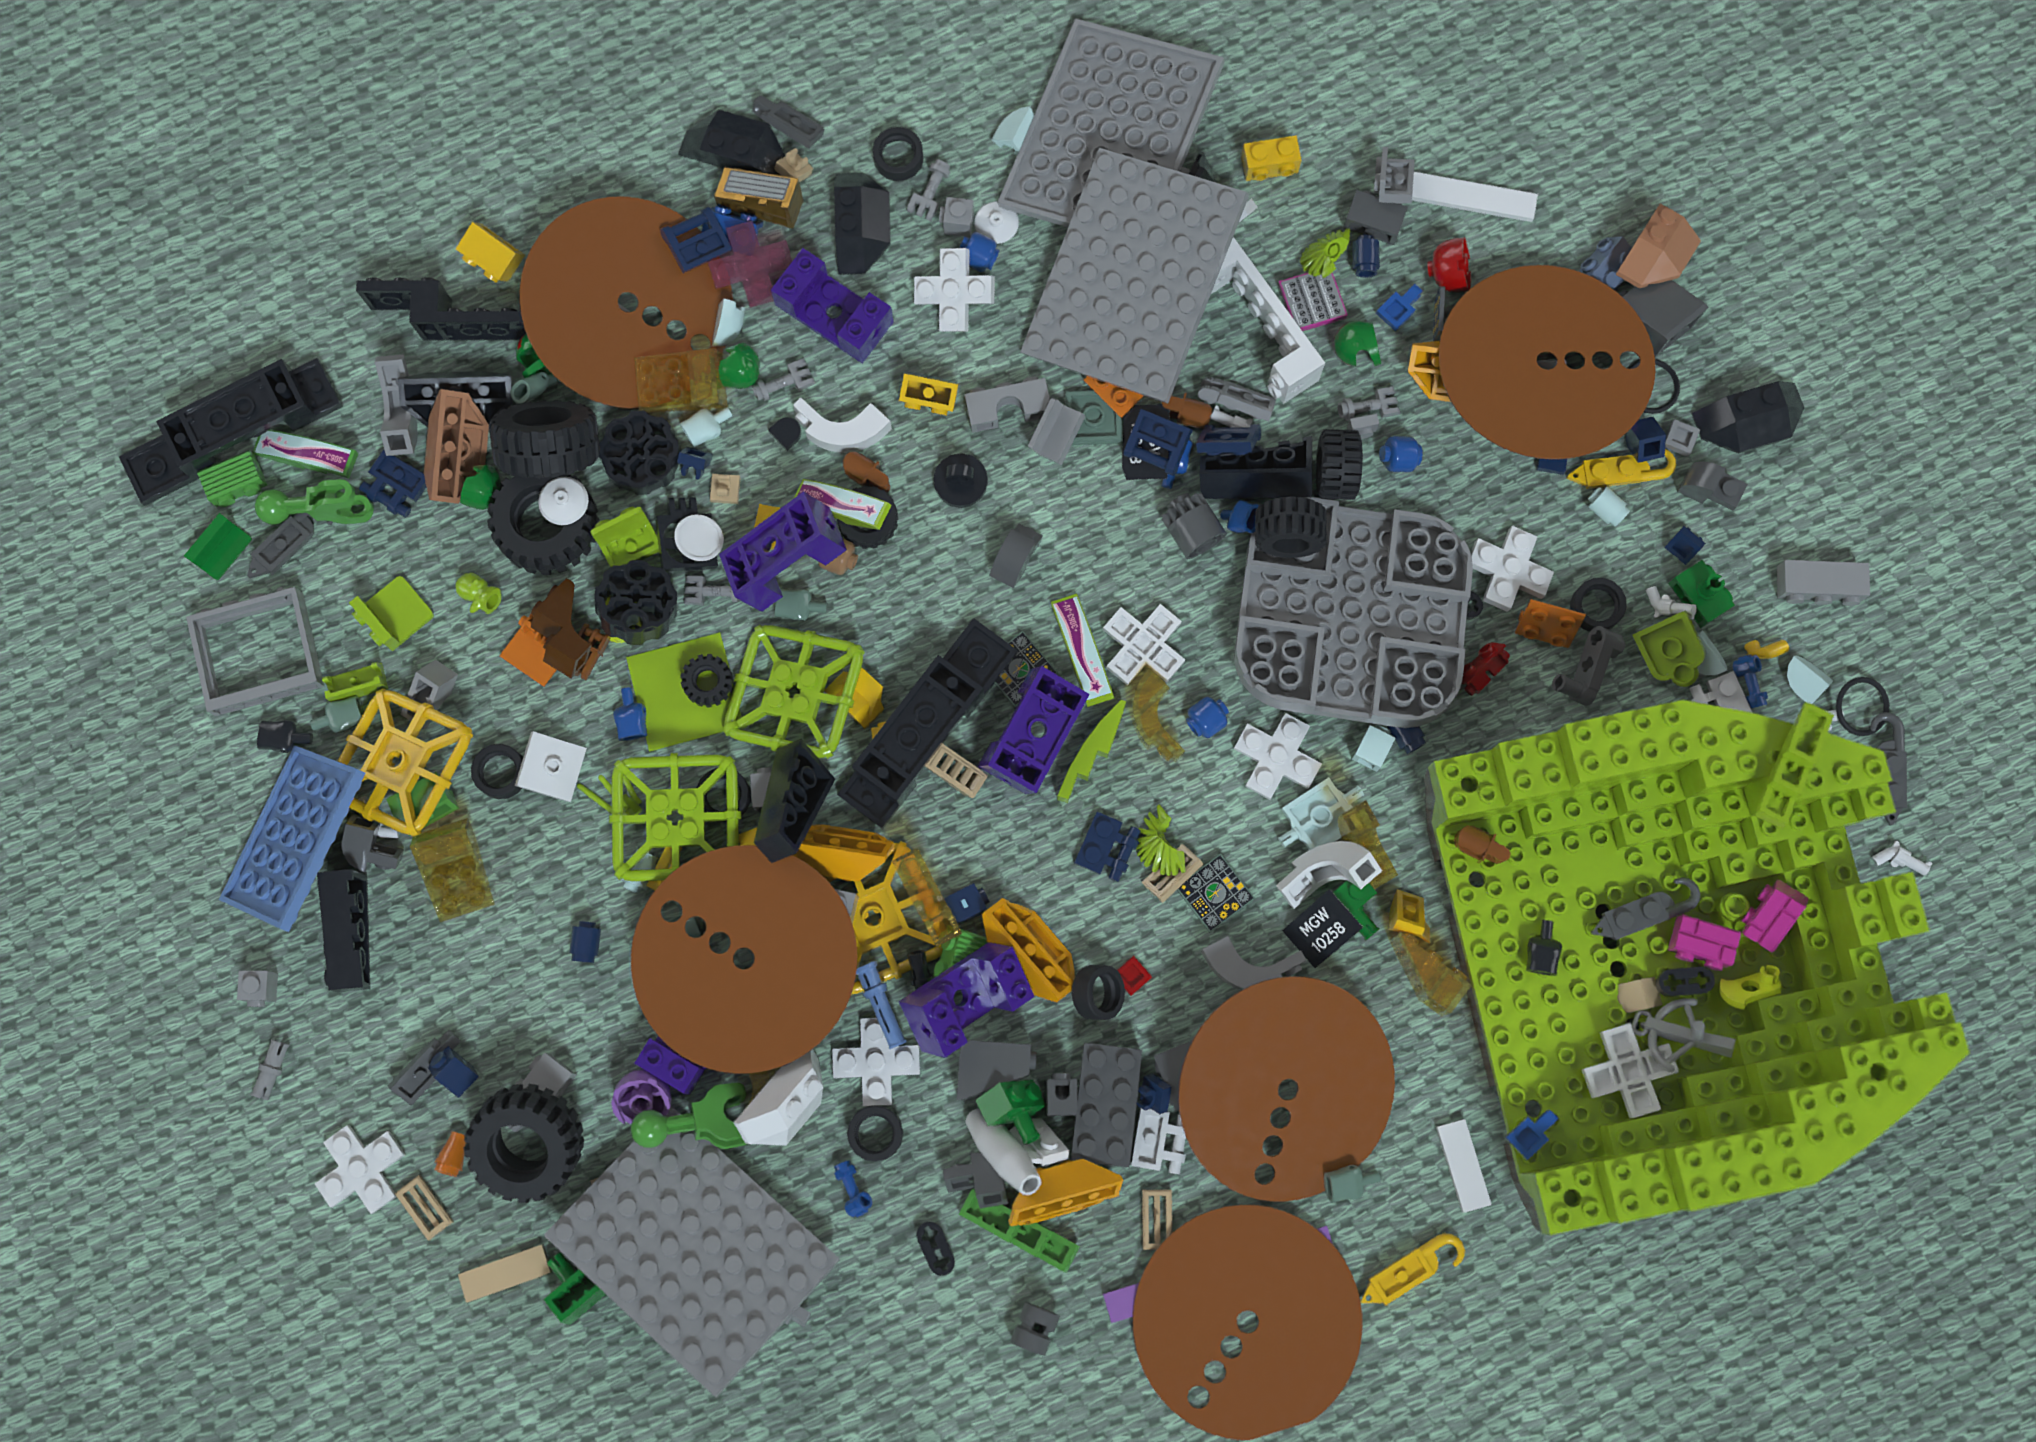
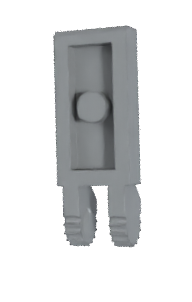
M1210 376L1202 380L1201 387L1198 390L1200 400L1206 401V403L1213 404L1217 402L1228 409L1239 410L1255 419L1266 421L1270 420L1276 400L1272 397L1228 381L1214 379Z

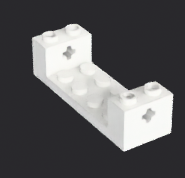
M1233 237L1211 294L1233 280L1232 286L1239 296L1244 295L1247 299L1251 314L1255 318L1259 316L1263 321V328L1270 339L1275 338L1279 343V351L1283 358L1273 364L1267 387L1274 399L1279 398L1284 404L1319 381L1325 362Z

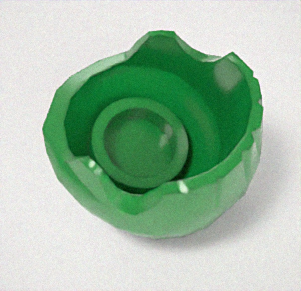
M739 343L726 348L729 356L720 361L718 370L722 385L734 389H744L754 385L759 377L760 369L759 357L755 350L746 343Z
M476 465L473 469L477 472V475L466 478L461 491L460 503L471 508L485 510L488 509L490 503H495L491 496L495 489L501 490V479L498 472L491 465Z

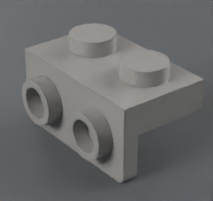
M1383 147L1382 157H1376L1375 173L1380 174H1375L1374 191H1379V202L1412 203L1415 160L1387 159L1388 147Z

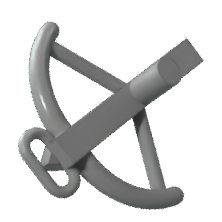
M1694 998L1672 1001L1663 1006L1654 1018H1652L1649 1012L1643 1010L1638 1011L1632 1023L1634 1034L1644 1036L1648 1033V1046L1653 1058L1661 1067L1669 1072L1675 1070L1671 1063L1692 1047L1732 1057L1736 1039L1705 1033L1704 1023L1702 1021H1695L1690 1007L1697 1004V1000ZM1684 1006L1691 1029L1665 1022L1663 1019L1671 1011ZM1646 1015V1022L1640 1025L1643 1031H1637L1636 1025L1639 1017ZM1657 1036L1686 1045L1665 1060L1658 1050Z

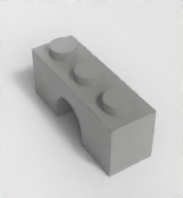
M1030 377L1017 384L1010 382L1001 383L996 388L988 390L976 388L965 394V403L972 433L998 428L997 413L1004 405L1013 404L1018 406L1023 412L1025 422L1041 419L1050 401L1045 378L1039 379L1038 377Z

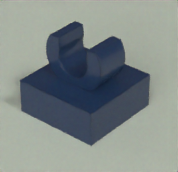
M690 447L684 448L679 452L677 463L683 464L681 474L686 476L689 472V467H693L696 470L695 479L699 480L704 475V469L711 464L713 454Z
M1683 526L1664 548L1687 565L1706 543L1702 541L1701 537H1697L1691 532L1689 527Z
M1153 1073L1145 1075L1142 1086L1138 1088L1141 1097L1136 1105L1143 1110L1152 1109L1159 1115L1168 1112L1172 1086Z

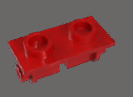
M1491 642L1484 645L1479 650V655L1472 662L1464 665L1461 684L1467 685L1464 690L1469 695L1479 694L1491 681L1485 673L1487 670L1492 676H1496L1509 663L1510 654L1504 650L1505 644Z

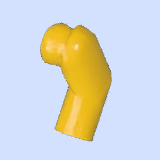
M1753 640L1746 643L1744 649L1748 653L1746 655H1757L1759 659H1772L1787 653L1789 645L1785 640H1780L1760 647L1759 641Z

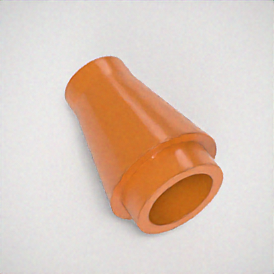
M451 1132L449 1139L434 1161L436 1163L435 1171L452 1177H457L459 1171H462L464 1146L466 1145L464 1134Z

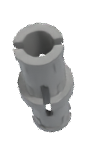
M273 1039L270 1041L271 1043L263 1064H259L258 1069L260 1073L250 1094L264 1100H269L275 1080L282 1073L280 1067L287 1048H289V1044Z

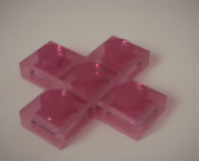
M752 221L726 228L733 255L708 262L715 289L742 282L749 308L773 302L772 284L768 274L786 270L792 263L787 241L784 240L760 247Z

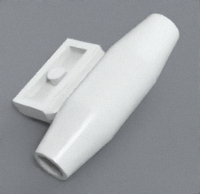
M980 1109L971 1111L966 1118V1125L977 1148L999 1176L1023 1195L1033 1194L1041 1185V1178L1033 1163L1045 1166L1068 1160L1069 1149L1041 1117L1032 1119L1041 1137L1033 1143L1024 1145L1016 1126L1010 1130L1005 1125L988 1126Z

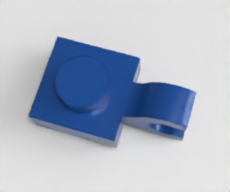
M1414 284L1402 297L1395 292L1377 310L1376 314L1396 332L1415 313L1416 309L1411 305L1421 297L1420 294L1423 290Z
M1546 1110L1534 1123L1529 1117H1526L1505 1138L1528 1160L1549 1141L1544 1132L1558 1118L1551 1110Z

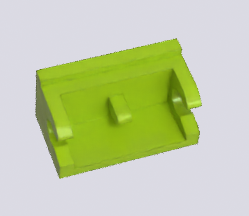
M374 662L370 666L335 676L322 677V681L326 683L328 688L327 691H324L325 697L330 702L343 700L355 695L358 697L376 693V691L382 688L388 689L382 662Z

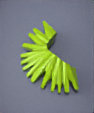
M1346 229L1343 233L1341 230H1337L1336 233L1333 231L1331 235L1326 234V238L1317 239L1318 242L1308 245L1309 247L1304 250L1305 252L1300 257V263L1303 265L1302 269L1304 271L1309 270L1308 274L1315 277L1321 274L1323 278L1329 276L1336 269L1334 262L1344 253L1348 246L1350 229Z
M1159 804L1157 805L1158 818L1149 812L1150 820L1146 817L1143 819L1149 830L1139 828L1141 830L1140 833L1146 835V837L1137 839L1140 843L1136 850H1140L1137 855H1142L1140 861L1144 862L1143 865L1145 867L1153 864V872L1160 868L1161 875L1166 873L1167 876H1170L1172 872V875L1175 876L1178 874L1179 868L1182 873L1186 872L1184 851L1175 849L1165 839L1164 833L1166 828H1169L1171 817Z

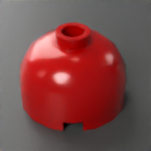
M1457 237L1445 240L1433 252V260L1427 263L1429 277H1434L1436 284L1439 287H1445V291L1450 293H1461L1471 289V271L1469 272L1468 264L1470 254L1466 238Z

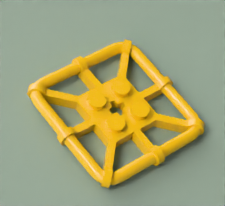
M384 688L376 691V695L369 702L352 735L349 734L347 736V744L337 761L348 765L358 747L370 752L360 770L365 772L362 781L369 779L376 782L377 785L367 803L353 798L349 808L361 813L362 817L368 821L375 820L400 833L413 837L421 834V830L428 823L445 789H449L452 784L450 780L473 737L472 729L463 722L435 710L433 705L429 703H420L398 692ZM391 702L416 713L406 732L395 728L390 708ZM379 710L383 730L375 745H372L362 739ZM429 719L454 730L428 742L417 738L425 721ZM458 742L440 776L424 769L434 751ZM402 755L401 763L395 767V763L392 762L394 757L399 758ZM422 776L434 782L435 785L416 818L410 793L419 777ZM388 789L399 793L405 822L379 810V806Z
M902 841L894 843V848L889 856L894 854V857L882 883L865 890L861 880L859 882L854 881L858 891L856 895L859 897L853 920L857 943V968L863 954L882 946L890 965L889 968L878 972L882 983L894 977L897 980L903 977V973L911 970L908 959L897 964L888 943L907 935L931 944L935 947L925 951L928 963L941 956L943 950L941 940L944 934L947 933L946 926L933 899L935 896L933 889H929L914 853L907 847V843ZM903 857L919 894L897 902L891 884ZM824 877L828 882L838 879L832 877ZM923 902L938 939L909 928L901 910ZM873 910L875 914H881V918L878 919V925L874 926L872 923H866L865 919L869 917V911ZM860 980L854 983L851 995L864 991Z

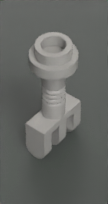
M938 159L935 160V163H931L929 170L933 174L923 196L914 193L907 207V212L913 213L916 204L920 206L916 215L922 218L927 208L929 212L927 213L926 220L932 222L939 207V204L932 201L942 177L948 178L950 175L949 164Z
M805 359L787 364L790 374L765 384L762 379L757 380L756 384L752 385L756 399L758 401L762 399L767 401L769 400V393L795 384L798 392L815 385L816 383L813 378L802 381L803 378L811 375L809 368L801 371L797 370L807 365Z
M1394 387L1377 389L1375 392L1376 399L1353 403L1350 398L1343 399L1342 402L1338 403L1339 417L1350 420L1354 418L1356 413L1379 410L1381 418L1399 415L1401 413L1399 407H1388L1398 404L1397 397L1386 398V396L1395 394Z
M686 576V583L696 584V587H685V594H695V597L684 598L685 605H704L705 596L731 597L732 602H740L739 599L734 597L731 586H708L704 576Z

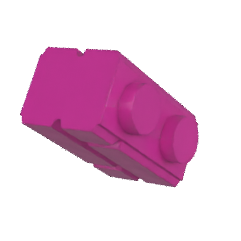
M1778 879L1773 886L1767 884L1757 898L1761 900L1757 909L1750 907L1742 919V922L1745 923L1742 931L1743 935L1754 942H1758L1759 945L1771 952H1774L1806 908L1809 900L1806 895L1796 889H1792L1791 886Z
M1684 914L1676 918L1672 931L1673 934L1668 946L1669 951L1676 952V958L1688 962H1693L1694 958L1705 961V967L1722 971L1723 967L1726 968L1733 965L1741 936L1740 931Z

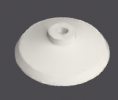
M990 202L982 206L976 213L974 227L976 232L995 240L999 244L1010 240L1016 234L1019 227V218L1016 212L1000 208L997 202Z
M555 478L549 481L540 492L538 499L540 512L545 519L557 525L574 523L586 512L588 493L585 487L574 478Z
M703 515L685 517L678 523L675 529L674 538L678 549L692 560H710L716 557L723 547L724 536L722 530L709 517Z

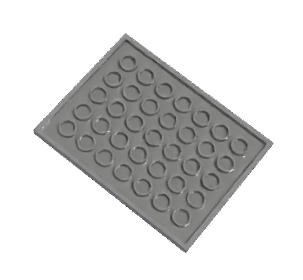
M1075 18L997 202L999 207L1069 227L1099 148L1180 172L1224 66V57Z
M1099 148L1020 352L1032 358L1168 404L1249 194L1246 191Z
M670 1105L669 1112L665 1117L681 1115ZM694 1131L667 1135L663 1143L653 1148L642 1147L633 1141L544 1234L561 1253L715 1398L723 1392L840 1261L839 1257L721 1150L708 1140H695Z

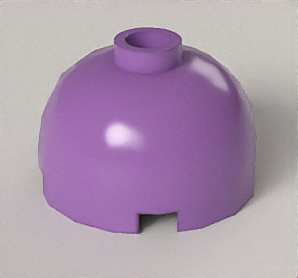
M646 1070L632 1071L624 1075L615 1087L611 1102L613 1113L623 1124L625 1122L632 1124L636 1115L645 1110L658 1111L665 1117L670 1109L671 1092L667 1083Z

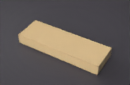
M544 1244L458 1274L466 1303L552 1273L551 1268L547 1265L549 1260Z

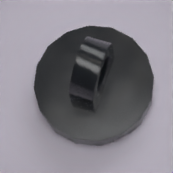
M963 453L953 454L943 459L936 467L933 477L937 495L944 503L956 508L974 505L984 496L988 485L987 471L981 461L972 455Z

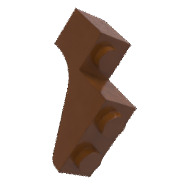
M566 578L559 586L554 585L543 602L539 600L531 611V615H533L531 628L547 637L543 646L546 649L543 662L572 678L587 663L592 644L581 638L572 627L571 615L575 585Z

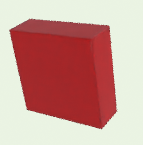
M1134 956L1117 970L1124 981L1125 991L1130 996L1152 978Z

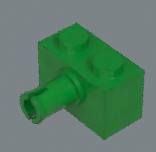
M1703 560L1677 575L1668 583L1682 603L1696 605L1694 620L1700 629L1735 606L1731 593L1724 587L1725 580L1723 579L1719 582L1722 576L1716 574L1714 569L1710 565H1706Z
M1346 881L1333 892L1363 926L1359 932L1365 940L1369 939L1379 930V927L1362 910L1364 909L1363 905L1377 894L1369 883L1360 889L1350 881Z
M1034 1080L1000 1082L975 1100L988 1126L1014 1123L1024 1145L1033 1143L1041 1137L1030 1116L1046 1106L1042 1098L1041 1089L1035 1084Z
M560 1252L554 1256L556 1260L550 1259L547 1265L562 1284L543 1300L561 1323L571 1325L606 1294L581 1270L575 1271L564 1254Z

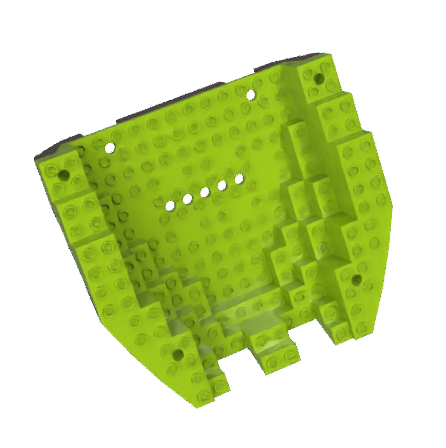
M1686 700L1568 723L1554 732L1498 743L1491 750L1434 761L1427 768L1424 778L1427 833L1434 861H1441L1454 912V915L1448 919L1489 1087L1496 1086L1507 1134L1526 1117H1529L1534 1123L1546 1110H1551L1558 1118L1544 1132L1549 1141L1528 1160L1511 1143L1503 1144L1514 1185L1531 1218L1532 1225L1539 1233L1554 1235L1606 1223L1620 1224L1676 1211L1691 1212L1813 1186L1865 1149L1907 1114L1970 1053L1962 1024L1955 1021L1947 992L1894 1003L1878 943L1930 932L1914 873L1909 872L1861 883L1845 827L1896 812L1888 785L1892 778L1884 751L1828 733L1817 764L1810 770L1803 793L1796 799L1788 824L1782 829L1755 816L1754 813L1776 759L1794 723L1746 711ZM1467 825L1475 826L1491 835L1497 834L1494 841L1510 850V858L1500 864L1493 863L1487 859L1477 863V859L1461 852L1455 846V834ZM1472 872H1478L1483 876L1484 883L1481 887H1474L1470 884L1469 875ZM1680 877L1689 878L1699 887L1700 901L1694 909L1684 913V915L1740 931L1741 936L1736 949L1734 963L1730 967H1723L1722 971L1708 968L1715 977V985L1709 992L1700 995L1666 997L1660 994L1662 1006L1643 1009V1011L1649 1012L1652 1018H1654L1657 1012L1666 1004L1679 999L1694 998L1697 1000V1004L1690 1007L1695 1021H1702L1704 1023V1032L1736 1039L1735 1047L1731 1058L1692 1047L1675 1060L1679 1072L1651 1080L1661 1110L1630 1119L1620 1090L1591 1098L1582 1069L1609 1062L1600 1032L1625 1025L1626 1021L1630 1018L1634 1019L1638 1012L1625 1013L1617 999L1619 993L1618 984L1651 977L1657 978L1661 972L1669 969L1705 967V961L1695 958L1693 962L1680 960L1675 957L1676 952L1668 950L1675 920L1678 916L1617 939L1616 947L1609 949L1603 944V936L1591 935L1592 930L1600 921L1596 916L1595 910L1598 905H1604L1610 911L1656 892L1668 894L1674 903L1677 904L1687 900L1691 893L1688 886L1685 884H1675L1674 880ZM1778 879L1791 886L1792 889H1796L1806 895L1809 900L1806 908L1774 952H1771L1759 945L1758 942H1754L1743 935L1742 931L1745 923L1742 920L1732 922L1722 916L1719 910V903L1723 896L1731 892L1740 893L1747 898L1750 907L1757 909L1761 903V900L1757 898L1767 884L1773 886ZM1542 920L1554 922L1552 939L1562 944L1557 976H1547L1526 971L1528 940L1531 937L1540 936ZM1614 961L1620 962L1624 966V974L1620 978L1611 974L1610 966ZM1766 965H1773L1779 968L1781 994L1748 1003L1745 1006V1010L1731 1006L1721 997V979L1736 980L1760 972V968L1763 966L1766 971ZM1698 973V977L1688 979L1689 984L1697 983L1701 989L1702 985L1707 983L1706 978H1702L1700 973ZM1670 975L1664 981V986H1669L1671 991H1673L1674 986L1682 985V980H1672ZM1746 986L1743 988L1744 990L1751 992L1758 990V988L1753 986ZM1684 1006L1671 1011L1663 1019L1665 1022L1691 1029ZM1641 1015L1639 1017V1031H1643L1640 1025L1641 1023L1646 1022V1015ZM1648 1033L1644 1036L1635 1035L1640 1052L1648 1050ZM1657 1036V1047L1669 1043L1672 1054L1686 1045ZM1530 1100L1536 1101L1540 1106V1113L1536 1117H1530L1525 1111V1106Z

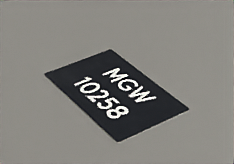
M1162 404L1134 405L1123 416L1122 469L1126 480L1167 479L1168 474L1165 473L1164 469L1135 457L1130 459L1124 456V449L1141 409L1169 420L1170 409L1164 408ZM1140 439L1138 447L1168 459L1167 449Z
M1329 889L1282 931L1299 951L1301 950L1309 963L1316 968L1358 933L1363 926Z

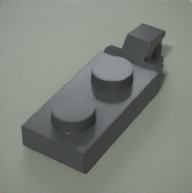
M759 95L754 100L752 109L754 114L809 149L823 137L824 127L784 102L773 103L762 95Z
M448 1030L439 1040L434 1038L430 1043L428 1042L388 1085L389 1089L410 1106L413 1105L435 1081L428 1069L432 1058L438 1052L444 1051L447 1046L454 1049L461 1042L458 1036L451 1030Z

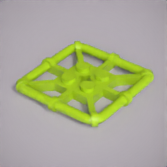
M759 624L754 627L755 631L749 638L739 674H735L733 680L736 683L725 715L723 727L725 735L738 741L769 747L772 751L776 752L778 748L793 742L785 740L791 720L808 724L819 744V747L807 746L817 758L826 757L829 759L834 756L833 752L840 742L849 708H853L854 700L852 698L865 653L862 646L846 640L817 635L812 630L803 632L774 625L762 626ZM768 636L802 642L803 647L798 663L781 660ZM760 641H762L773 661L768 681L749 677ZM814 645L847 652L823 668L808 665ZM851 664L842 695L825 694L824 690L828 677ZM797 685V688L801 690L800 694H795L793 698H790L789 689ZM746 686L765 690L761 706L736 721ZM821 702L838 706L828 741H826L815 721ZM766 715L781 718L774 737L743 730Z
M670 753V756L630 757L621 761L618 759L613 764L615 768L612 772V815L609 816V824H612V864L615 871L614 876L619 880L624 879L626 881L665 880L680 867V847L700 846L706 852L715 850L705 841V821H727V847L739 846L738 820L741 819V811H738V773L734 764L735 760L731 756L726 757L723 755L678 756V753ZM719 766L699 788L679 789V767ZM670 767L671 789L651 790L629 769ZM726 773L727 811L705 813L704 795ZM623 775L646 795V815H623ZM672 811H678L679 815H683V820H679L678 825L675 826L672 821L667 820L668 815H672ZM646 823V842L624 863L623 824ZM672 847V869L632 870L652 848Z

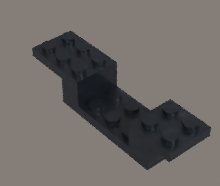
M370 277L366 280H357L356 292L370 310H410L409 322L423 341L520 340L526 334L521 310L503 308L501 311H490L485 308H476L474 311H462L452 308L451 297L440 281L431 277H423L421 280H409L403 277H397L393 280H381Z
M318 358L293 370L283 359H280L157 420L156 422L162 435L119 456V459L140 503L146 506L198 480V471L217 464L214 455L282 421L293 431H296L342 408L343 405Z
M973 618L945 656L942 658L937 655L852 765L853 775L837 795L883 830L917 786L915 781L917 776L963 716L966 718L970 717L1018 654V650Z

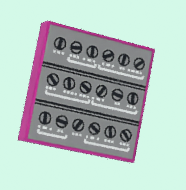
M1333 272L1326 278H1323L1322 274L1315 277L1305 273L1279 281L1278 283L1286 309L1302 331L1340 321L1348 316Z

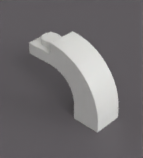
M802 398L793 405L796 413L795 419L804 428H807L805 430L807 439L815 445L833 452L849 453L866 449L880 441L892 429L891 421L871 403L854 419L840 423L826 420Z
M1346 841L1331 842L1315 847L1291 862L1295 869L1280 881L1276 887L1288 904L1295 909L1315 890L1328 882L1347 880L1362 889L1382 872V869L1371 852L1363 846Z

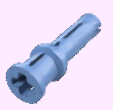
M873 961L857 968L856 975L864 990L862 995L870 1000L890 1050L907 1041L902 1034L886 996L887 985L882 983L876 966L878 963Z

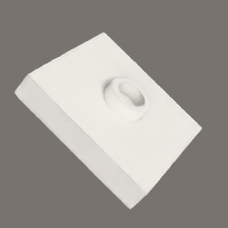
M534 731L531 732L515 786L571 802L587 748Z

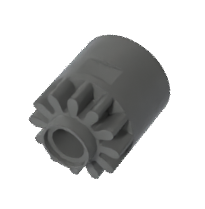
M1188 493L1178 496L1167 505L1168 513L1162 515V521L1186 559H1192L1221 542L1227 535L1202 493H1195L1191 497Z

